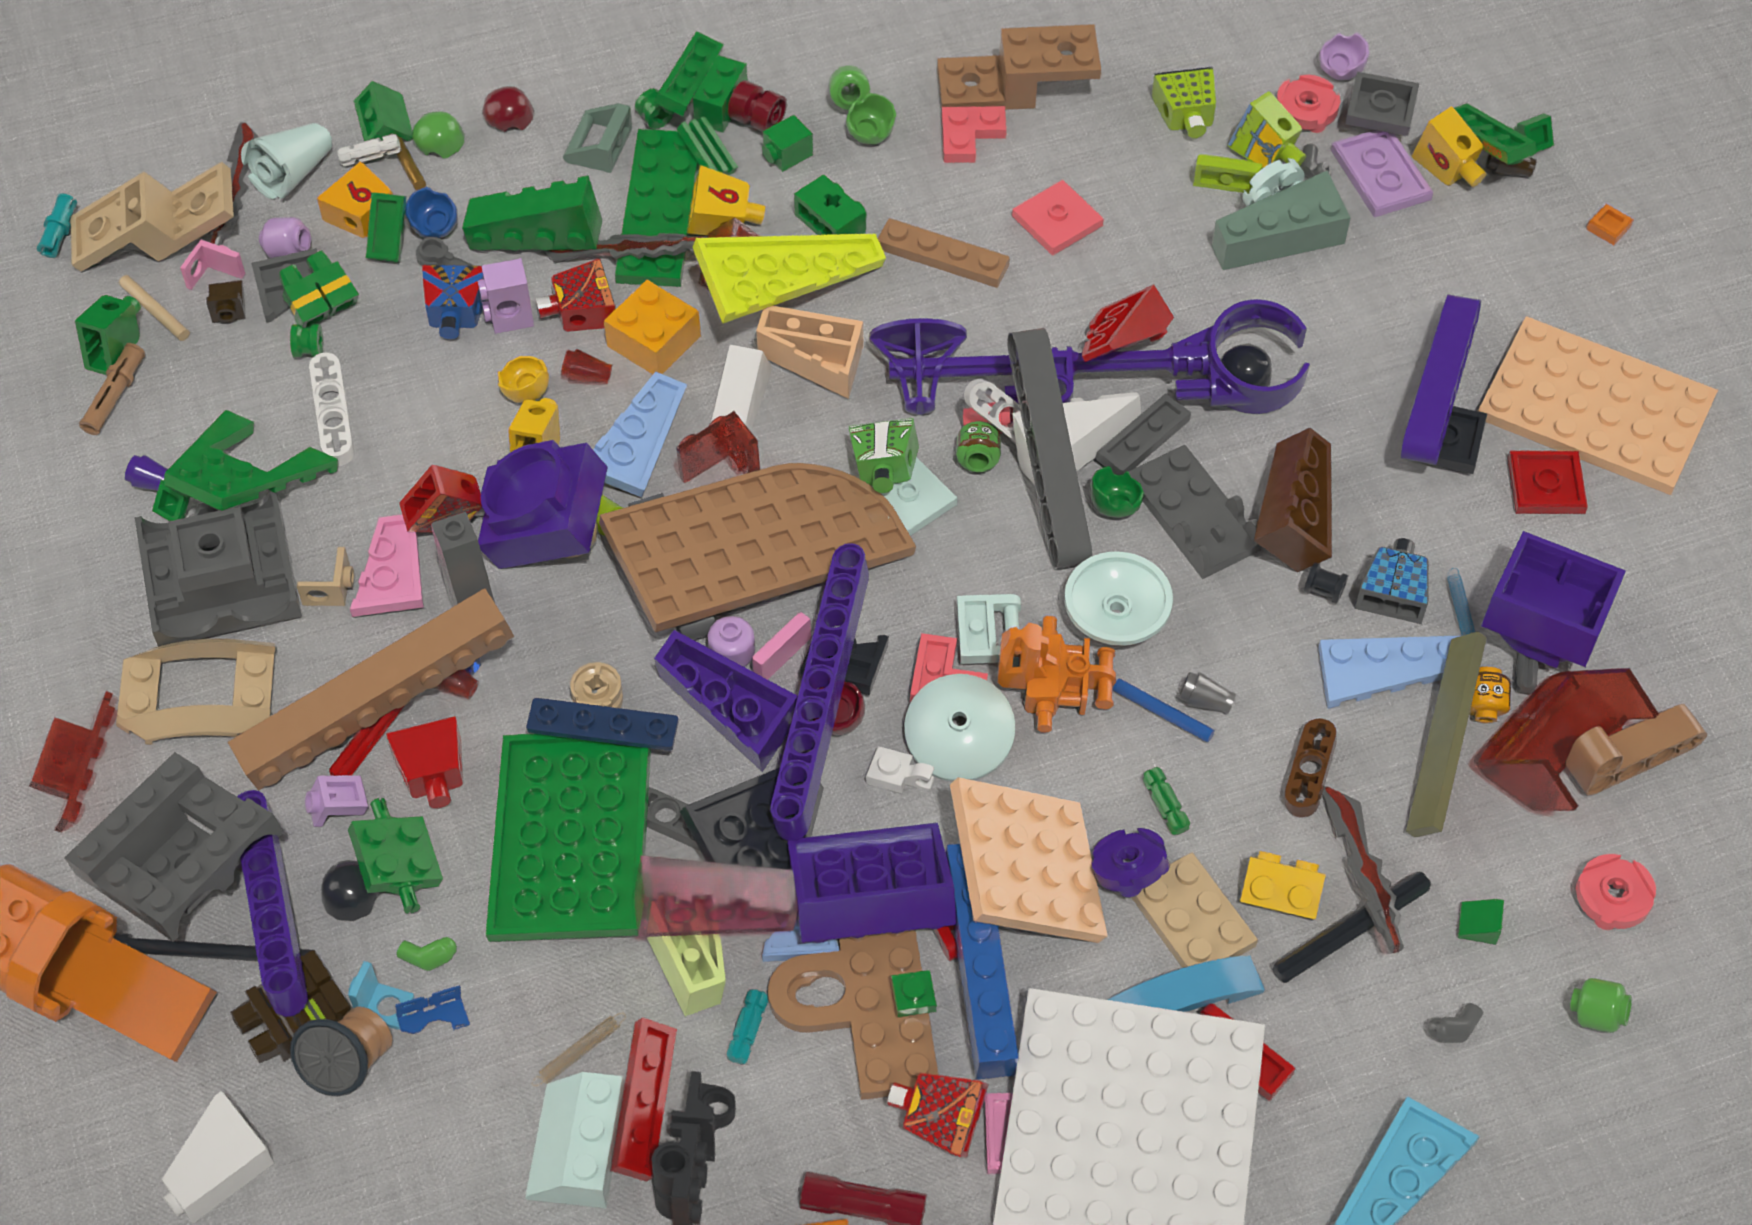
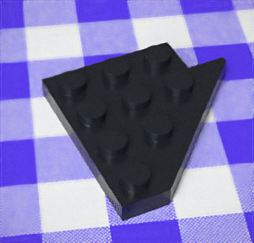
M779 767L686 805L680 813L732 911L734 912L764 899L780 927L783 923L790 920L795 895L788 840L778 835L771 814V802L780 770ZM804 782L794 783L792 786H799ZM821 782L815 802L810 828L807 834L802 838L812 836L813 828L815 825L819 805L824 790ZM790 814L786 816L784 819H791L795 817L796 814Z

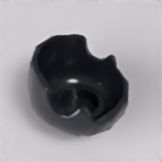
M1250 343L1233 346L1222 355V364L1236 378L1251 385L1263 387L1270 385L1272 378L1271 359L1262 348Z
M345 860L332 865L323 877L321 884V898L326 913L337 920L355 921L372 912L373 903L376 897L379 896V892L367 893L358 862Z

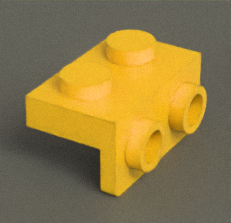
M1259 851L1258 857L1250 856L1240 902L1316 920L1326 876L1325 873L1318 872L1319 864L1298 859L1295 866L1280 863L1281 855Z

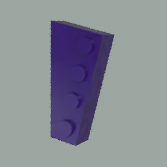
M673 630L654 658L660 678L763 773L789 733L798 695Z

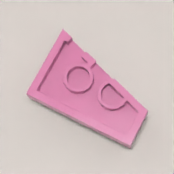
M402 514L379 517L368 550L369 558L358 582L359 589L356 599H353L350 607L352 617L424 607L417 532H407Z

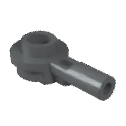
M436 237L423 239L416 249V259L421 265L475 266L448 252V246Z

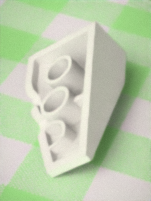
M1137 392L1101 395L1098 400L1084 401L1082 398H1071L1070 402L1063 403L1076 472L1096 458L1099 449L1141 415L1140 395ZM1018 411L1013 413L1012 416L1019 469L1035 485L1021 413Z

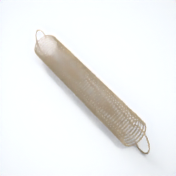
M609 1016L599 1026L597 1025L591 1032L589 1031L585 1037L583 1036L577 1043L575 1042L574 1045L564 1051L563 1054L561 1053L555 1060L553 1059V1061L548 1063L544 1069L542 1068L539 1073L541 1072L544 1076L543 1082L547 1080L550 1082L556 1078V1075L562 1073V1069L564 1071L568 1068L567 1066L570 1067V1065L576 1062L575 1060L580 1059L598 1045L597 1043L611 1035V1032L617 1030V1027L610 1024L607 1032L603 1031L599 1037L596 1035L593 1042L591 1040L590 1042L588 1041L586 1047L582 1046L578 1052L575 1050L571 1058L570 1055L575 1045L580 1047L584 1038L587 1040L591 1034L594 1036L598 1027L601 1029L603 1023L608 1025V1020L610 1021L611 1018L614 1020V1017ZM566 1053H567L568 1056H567V1058H566V1060H565V1062H564V1064H563L562 1061H563V1059H564V1057H565V1055H566Z

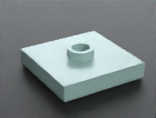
M917 457L911 479L907 482L894 483L891 491L881 493L894 507L910 536L957 505V497Z

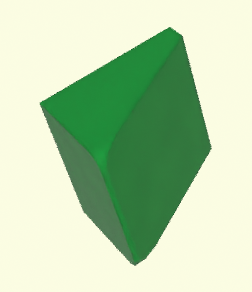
M1488 899L1462 902L1458 938L1496 945L1502 931L1504 900Z

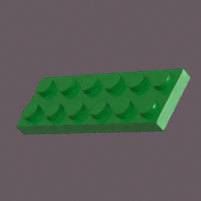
M638 129L621 235L658 236V233L689 235L687 230L699 164L678 131ZM624 243L619 246V252L637 248H646L653 251L658 247H641L631 243ZM686 251L674 256L664 254L656 258L643 256L639 259L632 255L618 258L615 271L616 284L642 285L646 280H649L657 286L681 287Z

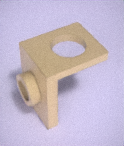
M337 548L333 582H297V589L303 606H345L347 589L354 585L353 566H350L346 548ZM320 590L325 592L327 596L314 597L308 592Z

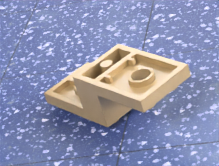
M220 162L174 191H170L149 174L142 172L71 216L72 266L82 272L93 264L99 263L103 258L118 249H122L130 242L159 262L194 240L201 238L219 225L226 223L234 217L231 168Z

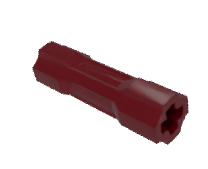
M807 1171L801 1192L800 1209L824 1214H844L885 1222L888 1225H922L927 1194L903 1189L888 1190L846 1182L838 1177Z

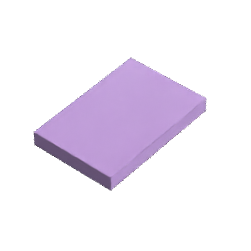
M1373 130L1332 143L1331 152L1374 218L1432 200L1433 191L1395 134Z

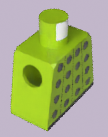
M1213 66L1154 73L1151 96L1168 129L1172 131L1186 129L1189 137L1199 138L1206 133V127L1213 124L1216 109Z

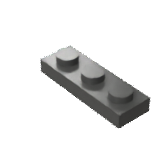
M1165 393L1099 449L1096 460L1105 467L1110 466L1116 475H1122L1126 471L1134 469L1190 421L1191 412Z

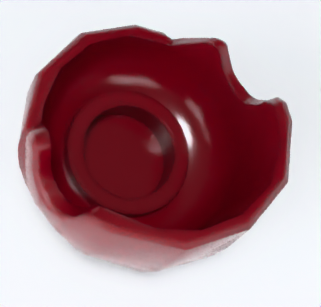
M504 86L493 90L486 96L482 114L488 125L496 127L505 133L510 127L524 130L533 120L534 109L521 89Z
M845 681L832 734L837 736L851 733L862 723L865 716L864 697L854 684Z

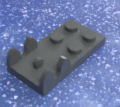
M1182 445L1128 471L1131 478L1141 483L1144 491L1143 503L1202 579L1261 551L1262 546L1254 541L1259 519H1252L1246 522L1242 498L1235 495L1228 499L1186 445Z

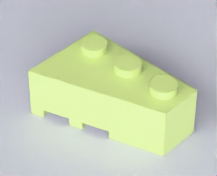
M714 874L642 898L640 910L641 927L685 1016L721 1004L726 978L721 937H719L718 909L714 894Z

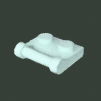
M1018 595L957 596L961 664L999 663L1000 646H996L994 611L1004 613L1005 631L1012 627L1020 629L1018 612L1021 611V599ZM1013 657V666H1018L1019 657Z

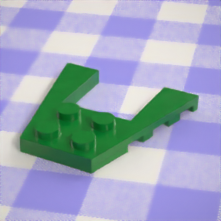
M225 410L165 472L164 485L223 511L258 499L259 492L268 489L275 493L286 489V483L300 478V482L305 483L316 479V473L326 469L327 472L334 473L337 471L338 459L308 447L270 471H263L247 461H241L223 452L252 435L254 431L253 421Z

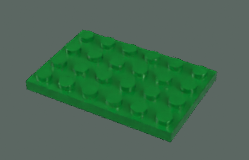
M542 734L503 735L485 934L488 942L641 935L642 919L640 910L644 888L651 748Z

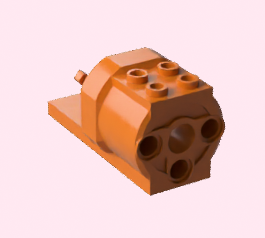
M14 865L0 866V991L13 1001L54 1022L68 1015L70 1010L74 1008L177 1062L217 992L114 939L113 937L117 932V917L95 903L71 891L65 892Z

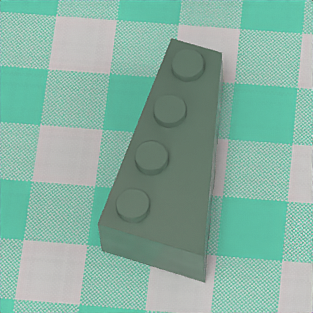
M1327 170L1216 220L1212 248L1222 270L1337 246L1346 242L1351 217Z

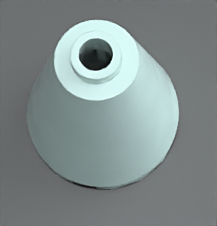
M312 123L251 139L244 144L241 150V160L243 166L248 163L252 173L247 176L260 193L270 199L276 197L282 199L331 150L332 138L325 127Z

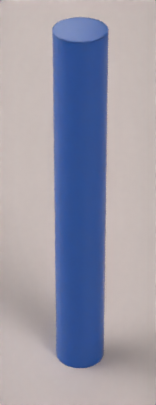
M1120 678L1116 681L1113 691L1207 743L1213 737L1214 729Z

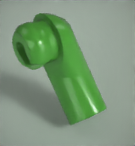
M442 937L423 947L404 940L400 944L396 956L425 971H431L449 962L457 951V945L449 937Z

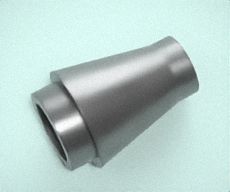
M1198 672V674L1188 673L1179 695V699L1186 701V706L1217 710L1229 714L1236 697V693L1227 690L1201 672Z

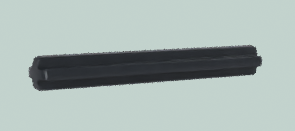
M1422 871L1412 874L1391 888V891L1396 895L1394 907L1397 911L1429 891L1431 882ZM1381 894L1378 897L1386 919L1389 917L1390 900L1384 894ZM1365 905L1275 962L1273 972L1282 983L1289 982L1374 927L1375 925Z

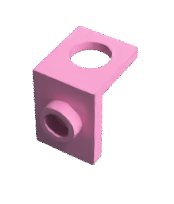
M204 240L199 241L180 267L186 287L191 290L208 267L240 279L245 275L243 263L238 252L232 251L226 246H218ZM197 259V269L195 273L191 276L192 265L194 261Z

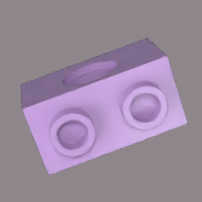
M522 259L482 265L484 279L478 280L481 300L488 299V301L482 302L485 322L492 321L495 334L533 327L534 322L528 284Z

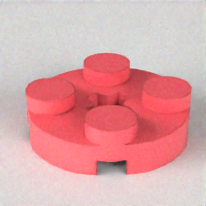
M1300 75L1299 80L1292 82L1288 79L1281 84L1277 93V100L1301 125L1302 129H1307L1314 133L1324 131L1326 125L1335 120L1340 106V95L1333 91L1334 86L1328 80L1315 75ZM1306 100H1311L1312 104H1305Z
M1604 854L1592 859L1587 863L1576 883V895L1581 908L1603 930L1634 927L1646 919L1654 905L1656 885L1652 875L1639 862L1633 860L1630 863L1627 860L1620 859L1622 855ZM1609 885H1613L1616 889L1622 888L1625 891L1621 898L1614 897L1608 892L1610 889Z

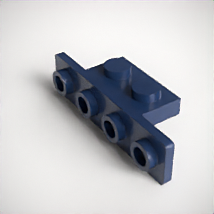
M534 698L526 729L528 733L671 751L674 747L679 719L676 715Z

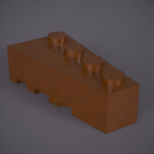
M1307 428L1276 444L1254 537L1256 543L1297 572L1312 567L1315 562L1321 563L1332 558L1331 443L1312 428Z

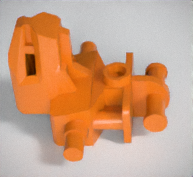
M1045 616L1043 617L1042 627L1029 622L1023 629L1012 627L1002 634L997 682L1004 688L1026 689L1024 709L1028 713H1036L1038 717V731L1050 732L1052 730V717L1056 714L1059 706L1079 707V715H1085L1088 689L1098 690L1095 701L1097 708L1110 709L1114 706L1112 686L1116 683V672L1113 670L1115 650L1110 647L1099 648L1097 651L1099 665L1090 664V638H1084L1083 646L1065 644L1062 635L1057 632V618ZM1013 657H1019L1018 667H1012Z

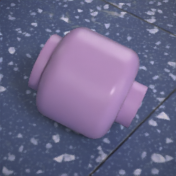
M274 217L269 219L263 226L259 234V243L267 256L274 258L308 250L311 244V235L309 229L300 219L294 217Z
M729 616L715 621L710 627L707 635L708 648L743 667L748 665L755 653L754 631L750 624L742 618Z

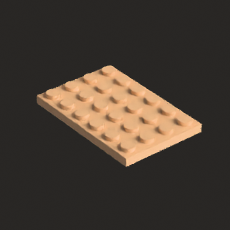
M1526 316L1478 412L1487 413L1486 422L1557 451H1579L1580 460L1671 495L1718 390Z

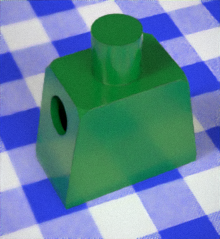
M103 295L75 320L84 369L106 375L109 366L115 365L124 350L125 344H137L140 334L136 315L141 310V305L137 299L131 296L119 299Z

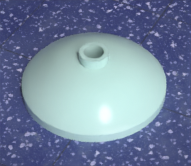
M1105 552L1086 559L1073 570L1065 588V607L1073 624L1088 637L1110 645H1132L1153 637L1165 626L1172 611L1173 593L1165 574L1151 561L1128 552ZM1112 610H1119L1122 613H1115Z
M969 674L946 675L925 685L911 701L905 717L906 743L915 761L933 766V776L950 782L955 781L958 777L977 780L992 773L1007 758L1015 737L1014 714L1004 694L989 681ZM956 716H963L967 721L964 725L957 726L953 723V719Z

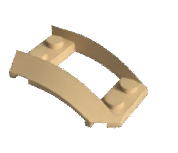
M198 639L154 647L123 659L116 726L128 734L130 730L144 739L145 744L152 745L153 741L181 736L214 735L237 737L238 733L242 734L270 717L275 643L238 639ZM207 657L236 659L232 705H190L156 710L161 663L180 659Z

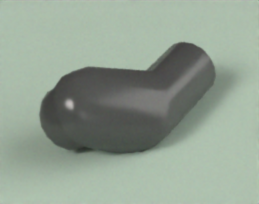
M1306 144L1302 150L1306 154V159L1300 165L1304 175L1311 178L1328 170L1331 176L1332 168L1330 165L1325 168V162L1317 163L1319 149L1314 144Z
M1467 1003L1458 1017L1432 1018L1428 1023L1427 1030L1432 1038L1438 1039L1439 1042L1463 1043L1470 1037L1484 1013L1479 1006Z

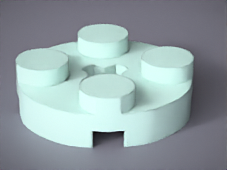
M1287 158L1289 163L1283 164L1280 160L1270 163L1251 179L1249 183L1253 187L1249 194L1244 190L1243 202L1246 206H1249L1302 182L1304 171L1294 159Z

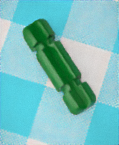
M1159 767L1149 769L1144 772L1143 782L1147 789L1153 792L1151 797L1163 819L1168 820L1166 825L1173 835L1185 833L1189 830L1190 820L1186 813L1180 810L1182 806L1171 785L1165 782L1167 779L1165 774Z

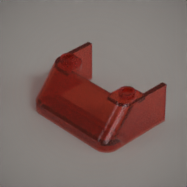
M1630 668L1559 672L1540 684L1474 758V763L1484 777L1533 811H1575L1578 804L1559 777L1560 773L1566 768V761L1575 741L1592 728L1601 727L1610 736L1623 730L1622 726L1628 720L1655 719L1659 713Z

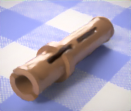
M133 343L125 344L124 350L115 365H110L107 369L106 380L94 397L85 415L79 421V427L86 433L91 435H98L100 433V429L125 387L131 386L134 381L133 374L141 360L145 357V351L140 346Z

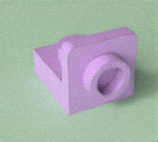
M317 776L311 790L306 793L305 808L307 813H311L314 827H322L328 815H364L368 804L361 776Z

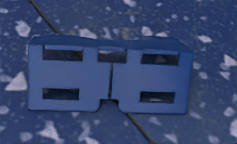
M460 985L435 992L431 997L425 999L424 997H419L395 1005L396 1018L401 1032L416 1034L421 1032L428 1023L437 1020L450 1022L453 1030L470 1025L461 999ZM451 999H455L454 1001H451V1002H448V1003H444V1004H440V1003H442V1002H445V1001H448V1000H451ZM432 1005L435 1006L434 1009L428 1011L423 1010V1008L429 1007ZM416 1010L418 1011V1012H415V1013H412V1014H408V1015H405V1016L402 1015V1014H406V1013H409V1012H412V1011H416Z

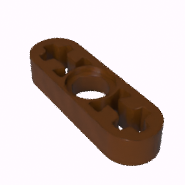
M1317 718L1309 721L1304 726L1285 789L1286 809L1296 817H1308L1314 814L1319 807L1337 744L1336 727L1329 720ZM1319 733H1323L1325 737L1321 739L1320 750L1314 749V738ZM1307 761H1314L1319 763L1322 768L1317 773L1308 774L1303 772L1300 767ZM1302 785L1308 786V798H1305L1303 803L1297 802L1296 798H1299L1301 795Z

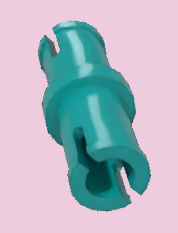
M65 193L57 195L51 215L45 218L43 223L45 230L36 247L37 251L41 252V255L48 258H55L57 256L63 237L68 235L71 225L69 222L78 204L76 199L73 200V196Z

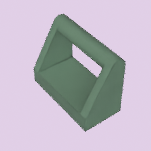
M617 103L585 110L563 155V160L569 164L612 173L633 128L630 106ZM593 124L607 127L599 144L582 147Z

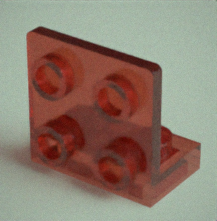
M735 411L726 416L715 418L707 428L697 434L686 436L676 447L680 478L684 483L692 480L725 458H728L736 472L742 471L744 474L760 470L758 440Z

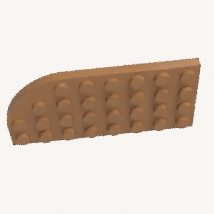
M787 463L764 468L601 514L599 524L655 633L827 581L833 554L838 547L844 544L853 543L863 549L868 569L912 556L916 549L915 543L894 507L881 493L875 491L866 482L846 472L806 463Z

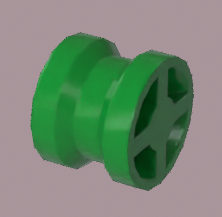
M655 88L644 91L637 98L634 107L635 111L645 118V122L650 128L660 129L670 122L674 113L654 103L659 91Z
M292 324L290 347L293 358H301L304 354H310L314 357L317 354L323 353L324 342L321 324H312L309 328H303L300 324Z

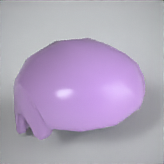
M1338 33L1322 46L1319 53L1321 68L1336 80L1352 79L1356 77L1357 71H1363L1369 58L1368 42L1358 33H1354L1352 36H1343L1341 33Z

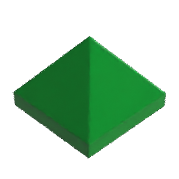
M161 480L152 511L168 521L183 519L190 496L164 485V480Z

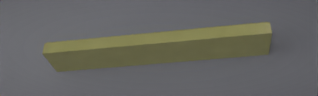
M1478 631L1451 639L1406 832L1415 838L1439 833L1443 830L1487 637Z

